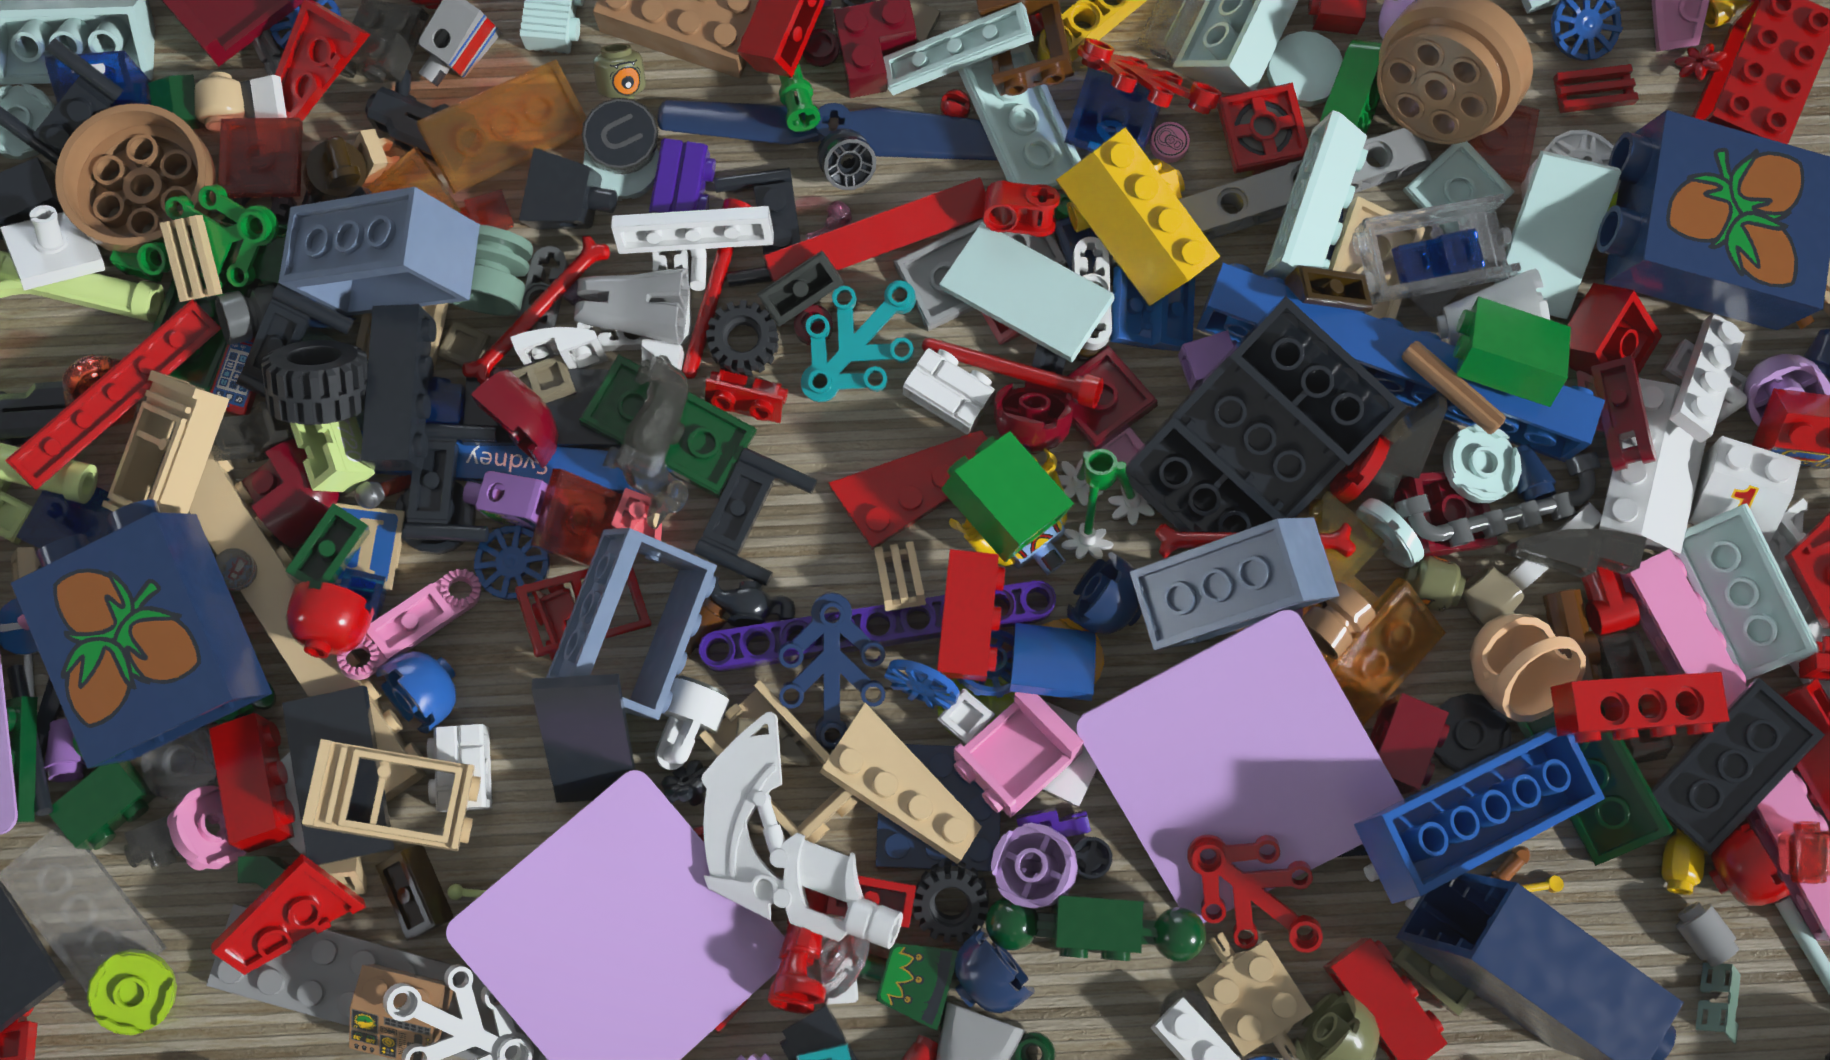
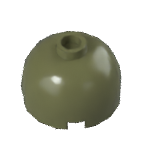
M1343 991L1344 996L1341 997L1335 993L1325 996L1312 1008L1313 1012L1306 1016L1301 1024L1304 1027H1309V1029L1305 1033L1303 1041L1298 1037L1296 1038V1056L1300 1060H1375L1380 1037L1375 1016L1349 992Z

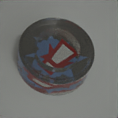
M226 549L215 558L229 590H243L249 587L257 576L255 559L241 549Z

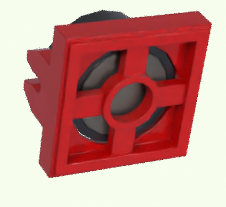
M1293 82L1220 97L1217 109L1234 174L1251 171L1252 175L1266 172V170H1272L1303 159L1308 138Z

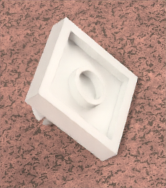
M42 205L35 207L30 212L31 220L0 227L6 247L24 290L105 270L103 259L96 243L82 233L64 212L57 214L56 209L51 206Z

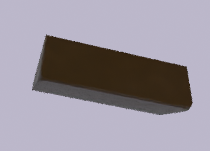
M1298 265L1284 279L1286 286L1302 303L1365 312L1373 310L1366 276L1363 274Z
M416 845L402 849L375 865L407 941L454 918L424 846Z

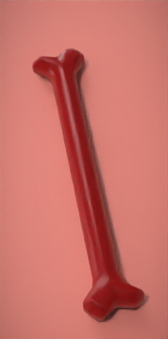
M583 236L582 251L576 259L481 358L463 364V375L467 378H477L480 385L490 378L492 368L513 347L510 337L528 332L593 263L609 258V247L606 244H596L591 236Z
M1343 523L1335 532L1319 533L1324 549L1336 550L1345 558L1350 557L1356 551L1355 544L1349 538L1352 528L1348 523ZM1167 524L1160 525L1155 531L1156 537L1161 541L1159 553L1163 558H1167L1171 552L1178 548H1197L1236 534L1232 532H1177Z

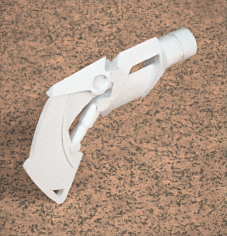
M766 712L730 743L704 772L701 778L702 783L707 789L704 805V844L710 876L704 875L708 889L770 921L771 905L775 904L777 907L786 908L789 922L795 926L805 927L816 934L838 942L847 934L890 949L900 931L903 914L897 910L883 905L880 906L875 902L864 899L858 880L855 854L850 853V856L822 847L806 841L805 835L799 833L785 841L781 826L777 823L771 805V796L769 795L771 790L782 785L778 718L773 712ZM768 725L769 734L754 736L763 726ZM756 808L764 827L763 834L770 852V863L774 867L784 868L783 879L766 866L757 854L751 841L747 824ZM805 887L847 902L848 909L844 921L810 909Z

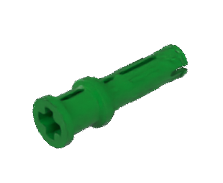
M798 63L793 78L790 79V77L779 75L781 81L779 99L787 109V126L795 132H804L814 128L819 123L821 117L818 108L812 102V85L803 78ZM803 112L805 113V120H803L801 116V113Z

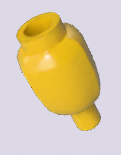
M1678 828L1676 834L1670 837L1665 845L1661 874L1667 882V891L1674 894L1691 895L1693 894L1694 886L1698 885L1703 879L1704 852Z

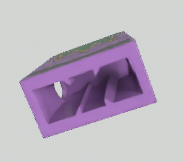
M487 471L483 482L469 480L463 491L464 502L476 505V510L491 520L509 526L519 525L533 532L553 537L557 536L567 502L566 498L542 480L495 471Z

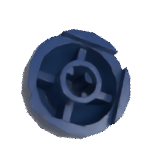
M1113 552L1107 553L1110 558L1107 562L1103 559H1097L1084 573L1073 591L1075 595H1080L1075 607L1068 604L1067 617L1094 634L1107 635L1120 631L1127 625H1134L1142 615L1130 571L1135 570V568Z
M981 927L967 939L957 953L954 971L960 984L955 987V990L969 1007L977 1003L988 1012L1003 1013L1011 1011L1034 994L1035 990L1033 987L1023 986L1029 980L1025 972L1008 950L1002 949L997 945L993 947L986 940L989 937L987 930Z

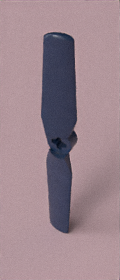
M665 100L661 103L657 114L658 126L664 131L787 145L818 142L819 140L822 142L823 138L830 132H833L829 130L828 126L830 118H837L839 124L837 130L852 129L859 132L877 157L998 161L983 125L978 119L881 107L850 112L842 104L827 103L819 108L821 119L814 128L804 132H795L787 126V109L785 105ZM801 113L802 119L805 120V113Z

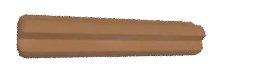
M1415 341L1403 352L1401 356L1403 361L1485 432L1493 434L1504 423L1506 417L1461 377L1456 376L1452 369L1422 343Z

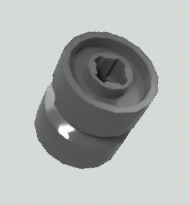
M273 284L249 289L246 297L238 290L215 296V307L219 325L228 345L247 342L253 339L254 333L258 332L271 302L272 294L275 290Z

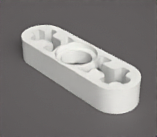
M1086 237L1081 239L1076 244L1073 252L1072 271L1083 275L1082 277L1111 292L1108 250L1099 238ZM1086 250H1093V255L1097 257L1093 267L1094 273L1087 274L1088 260L1086 257H1082L1085 255ZM1111 305L1096 326L1098 330L1103 331L1099 332L1097 338H1091L1090 335L1083 348L1098 350L1107 344L1112 332Z
M1590 502L1579 509L1576 515L1571 516L1507 575L1521 591L1532 584L1601 521L1602 514Z

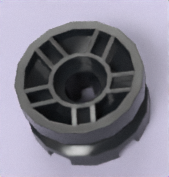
M838 129L830 132L823 138L817 152L818 164L825 177L834 187L841 190H855L863 187L871 180L876 170L877 160L873 149L859 132L852 129ZM851 154L853 156L852 159L848 158L846 161H843V165H841V159L844 155Z

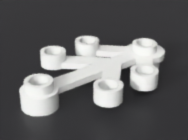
M452 965L446 970L444 975L446 986L454 991L461 1019L422 1001L420 993L406 983H398L391 986L383 997V1007L386 1013L393 1019L408 1021L414 1017L452 1035L426 1046L418 1043L411 1044L404 1049L402 1060H410L411 1055L416 1051L423 1052L422 1060H441L474 1046L489 1052L474 1060L533 1059L534 1048L531 1040L523 1033L515 1031L512 1017L499 1001L490 1003L489 995L491 992L486 986L481 991V1000L487 1007L492 1009L498 1036L483 1029L471 986L473 974L464 965ZM458 971H464L465 980L463 983L457 986L453 985L452 978L454 974ZM399 993H406V1003L402 1007H394L393 1000L395 996ZM516 1045V1055L512 1059H506V1049L509 1046Z

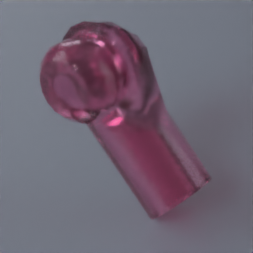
M842 201L832 202L827 208L828 216L824 228L806 234V240L851 224V209Z

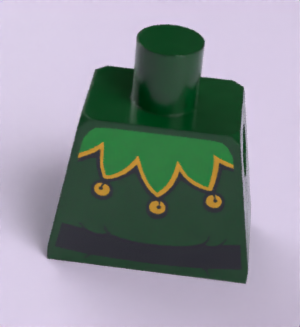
M894 943L890 948L888 959L863 952L857 977L880 983L876 1001L932 1029L938 1030L954 973L955 959L958 951Z

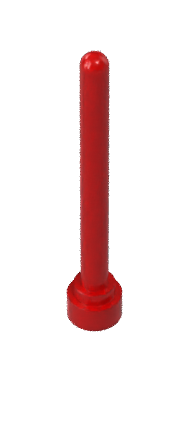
M726 198L724 199L722 209L752 206L741 200ZM734 247L718 248L682 367V375L686 379H693L697 375L707 342L706 331L709 330L708 323L711 317L714 318Z
M926 338L922 342V349L924 351L930 348L937 353L939 349H942L952 354L961 363L1069 393L1082 406L1095 409L1102 394L1104 380L1101 377L1086 374L1084 377L1077 376L1075 379L933 338Z

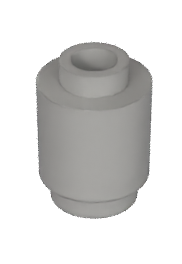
M1694 902L1678 913V917L1681 920L1676 924V928L1700 960H1706L1711 967L1727 961L1738 952L1739 947L1734 942L1736 936L1711 904L1701 906L1699 902Z

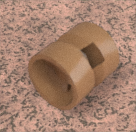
M1335 581L1339 596L1320 602L1322 607L1313 606L1302 618L1319 650L1333 659L1339 658L1353 642L1351 633L1362 632L1376 616L1371 605L1357 591L1339 581Z

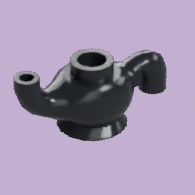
M715 576V587L709 597L728 612L730 617L727 619V622L730 625L744 627L766 623L764 619L770 614H777L779 621L795 618L796 609L794 601L789 597L783 595L771 597L763 591V585L755 581H742L739 583V588L724 591L719 587V577Z

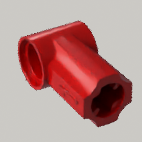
M1613 551L1595 554L1578 560L1576 564L1588 598L1586 616L1594 634L1601 636L1637 627L1640 624L1639 607L1634 596L1630 592L1625 591Z

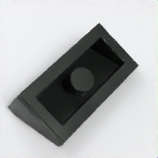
M821 250L758 292L757 295L777 325L781 326L844 284V281L823 250Z

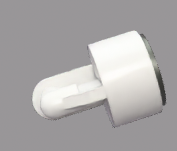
M678 676L673 681L670 689L673 692L672 701L668 710L664 713L669 718L655 750L656 762L660 767L667 770L678 769L687 761L695 743L694 738L698 730H706L708 733L717 734L730 702L727 698L728 695L723 691L685 676Z

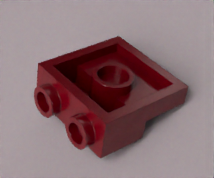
M1444 471L1412 474L1397 482L1398 488L1395 489L1393 495L1395 505L1399 501L1426 494L1431 511L1424 513V516L1434 526L1491 511L1488 503H1474L1461 497L1451 487ZM1408 518L1404 519L1407 522V524L1412 528L1408 521ZM1483 531L1472 533L1475 541L1454 548H1450L1448 540L1429 541L1421 538L1415 532L1423 546L1424 556H1446L1458 551L1486 549L1498 545L1497 536L1485 539Z

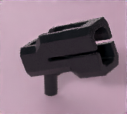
M407 69L396 70L395 91L382 86L377 93H373L365 107L367 118L374 128L388 133L391 139L394 140L396 147L456 172L467 155L466 151L457 148L458 145L469 150L478 132L479 126L474 116L445 103L432 108L418 102L414 96L410 95L412 72Z
M69 381L34 383L27 392L23 393L0 391V440H4L9 445L25 444L81 395L79 388Z

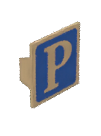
M336 503L337 506L367 524L370 534L335 583L392 590L395 570L398 568L401 552V536L406 512L381 508L366 509L357 505Z

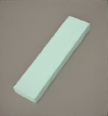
M1022 2L884 56L888 90L892 95L901 93L1034 41L1024 4Z

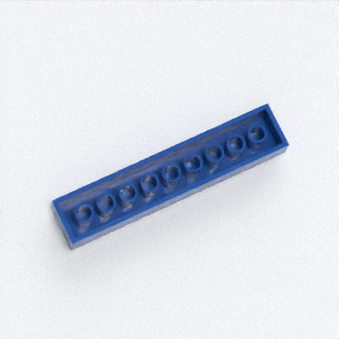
M1238 263L1222 264L1210 289L1196 327L1197 330L1211 335L1228 330L1231 341L1236 340L1239 342L1274 306L1287 296L1404 405L1465 427L1476 424L1403 361L1401 357L1403 352L1413 342L1419 341L1457 373L1458 359L1453 357L1454 345L1441 341V338L1434 333L1428 331L1415 332L1406 329L1401 322L1392 318L1383 317L1379 319L1365 314V311L1302 303L1286 286L1284 279L1278 277L1264 278L1253 274L1249 267ZM1462 378L1505 415L1506 419L1499 429L1508 435L1509 439L1507 440L1510 443L1518 446L1530 444L1533 451L1562 462L1571 459L1591 445L1605 402L1604 399L1593 396L1594 393L1591 390L1581 386L1568 387L1563 385L1551 407Z

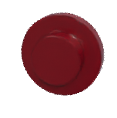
M815 29L812 31L802 55L813 66H828L839 55V42L831 32L825 29Z

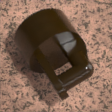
M340 136L326 138L324 142L315 146L310 152L303 170V180L306 189L320 202L347 198L360 186H363L367 175L366 162L362 154Z

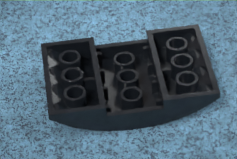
M1285 296L1229 351L1161 424L1127 463L1126 474L1132 488L1180 532L1239 533L1275 519L1296 518L1346 465L1350 466L1406 406Z

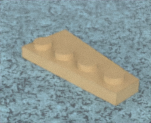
M866 703L819 772L956 864L962 860L982 827Z

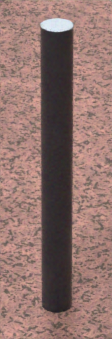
M12 665L8 667L7 674L12 698L20 696L30 697L24 666ZM37 733L34 808L37 816H45L53 812Z

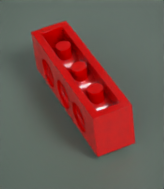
M1722 672L1571 681L1550 687L1557 736L1574 735L1575 743L1602 740L1601 733H1612L1613 740L1638 738V731L1649 730L1650 737L1677 735L1676 728L1685 727L1687 735L1714 732L1713 724L1730 721ZM1676 701L1678 702V705H1679V711H1678V709H1677V707H1676ZM1638 702L1642 706V714L1639 711ZM1601 704L1605 709V717L1601 713Z

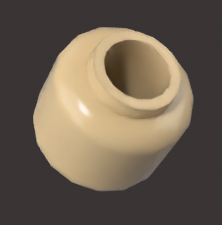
M212 72L208 75V78L201 79L196 83L194 90L195 117L202 124H205L206 129L218 133H228L235 131L237 126L246 121L241 83L232 79V75L225 72Z

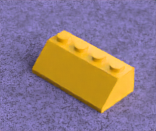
M1126 127L1056 179V182L1148 306H1151L1191 280L1220 257Z

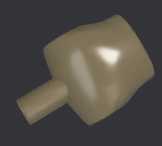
M1488 565L1472 575L1465 582L1462 594L1468 611L1481 627L1500 615L1515 614L1513 611L1524 599V594L1520 588L1507 576L1501 574L1493 565Z

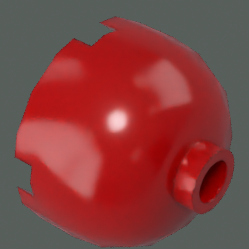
M310 581L295 585L287 606L286 624L292 637L304 647V651L308 655L316 658L340 655L355 649L363 641L375 612L373 607L369 611L365 608L367 600L363 596L348 588L326 582L322 583L320 589H308Z
M1747 821L1740 823L1711 854L1713 865L1716 869L1708 873L1721 895L1729 891L1740 903L1749 906H1763L1791 894L1785 882H1782L1777 873L1778 870Z

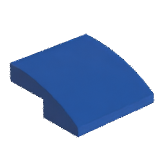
M1119 265L1114 267L1113 293L1115 299L1112 302L1110 342L1171 351H1180L1183 344L1192 342L1196 276L1151 306H1148Z
M1015 623L1010 691L1092 701L1095 682L1096 634L1089 631Z

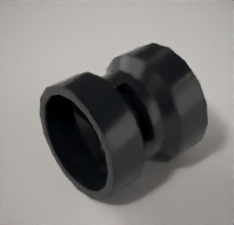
M1087 837L1072 846L1078 865L1076 876L1092 880L1103 876L1109 871L1112 864V852L1104 840L1097 837Z

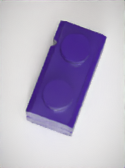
M667 138L662 139L649 213L709 210V195H705L704 192L706 181L713 182L716 160L710 158L707 145Z

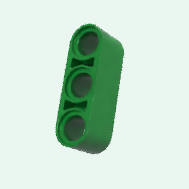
M1353 39L1350 42L1320 122L1334 110L1340 112L1364 134H1367L1380 100L1377 86V71L1380 63L1379 54L1382 43Z

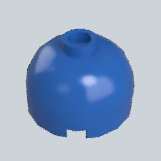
M410 651L397 655L377 669L376 676L384 675L387 680L380 685L385 695L408 722L414 716L422 723L417 728L420 732L428 734L451 713L456 702V688L452 681L456 674L444 658L440 657L436 660L427 653Z

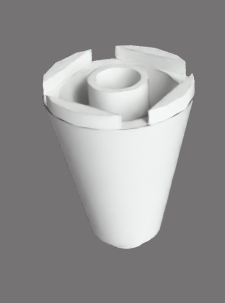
M1536 268L1524 271L1444 306L1443 315L1436 316L1439 337L1441 339L1447 338L1449 344L1456 346L1461 336V333L1456 332L1460 316L1465 309H1472L1478 296L1550 320L1547 300H1543L1541 292H1536V289L1544 287L1539 271Z

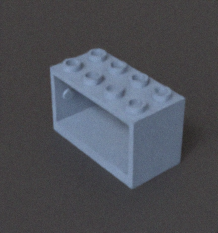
M416 187L294 206L290 208L278 283L346 316L372 313V307L380 305L419 304L422 307L470 300L480 224Z
M1314 517L1275 519L1130 571L1154 651L1196 644L1250 626L1279 610L1291 609L1296 611L1339 596Z
M631 528L603 530L546 678L587 676L591 674L637 553H640L650 561L661 562L679 570L631 698L629 700L623 697L625 713L659 720L661 714H664L671 704L673 692L670 689L675 676L682 672L686 664L687 653L685 650L689 639L696 634L700 627L702 616L699 612L704 599L711 595L715 587L716 577L713 575L717 565Z

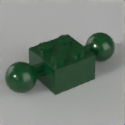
M1059 896L1057 903L1052 905V913L1036 912L1033 908L1015 905L1003 897L990 907L985 921L988 936L994 944L1002 949L1019 950L1028 946L1035 938H1049L1050 947L1059 948V956L1088 958V950H1100L1101 959L1130 961V953H1141L1142 945H1153L1165 958L1176 962H1184L1196 957L1203 949L1206 941L1204 923L1195 912L1186 908L1175 907L1164 911L1156 920L1143 919L1144 901Z

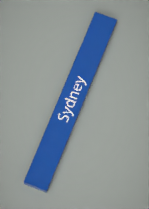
M457 440L456 443L459 448L455 480L483 482L487 471H495L539 479L551 488L623 494L625 488L647 496L665 497L668 471L635 453L557 447L548 464L542 469L517 446L463 445L462 440ZM374 470L375 474L412 476V471Z

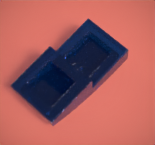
M1476 228L1444 234L1434 239L1400 245L1391 249L1401 287L1437 280L1485 267Z

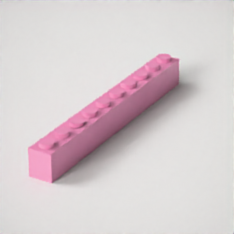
M1668 549L1620 572L1625 591L1630 592L1638 604L1640 624L1667 674L1722 672L1728 708L1747 688L1746 677L1742 669L1732 662L1727 653L1726 640L1722 633L1713 627L1706 614V604L1700 594L1693 591L1686 578L1687 571L1681 559L1674 556L1671 549ZM1791 770L1746 819L1778 870L1777 873L1782 882L1784 881L1791 893L1788 896L1792 899L1816 941H1830V853L1827 850L1824 856L1821 847L1819 851L1813 850V848H1818L1820 841H1822L1824 850L1827 843L1830 848V838L1827 834L1828 826L1822 815L1815 811L1806 796L1807 788L1805 783Z

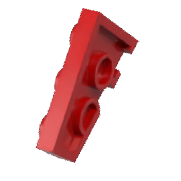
M303 0L275 73L276 76H281L287 120L295 123H301L371 35L313 0Z
M301 854L211 944V950L214 955L246 975L289 951L294 942L314 931L317 934L332 927V921L348 912L355 914L364 909L366 904L362 897Z

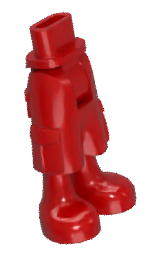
M805 887L809 908L828 915L826 911L829 896ZM787 917L788 927L778 957L781 963L775 980L769 989L767 1000L772 1006L783 1011L810 1014L814 1011L815 1004L824 1003L826 997L825 986L807 975V967L813 965L814 959L820 958L823 936L805 927L790 924Z

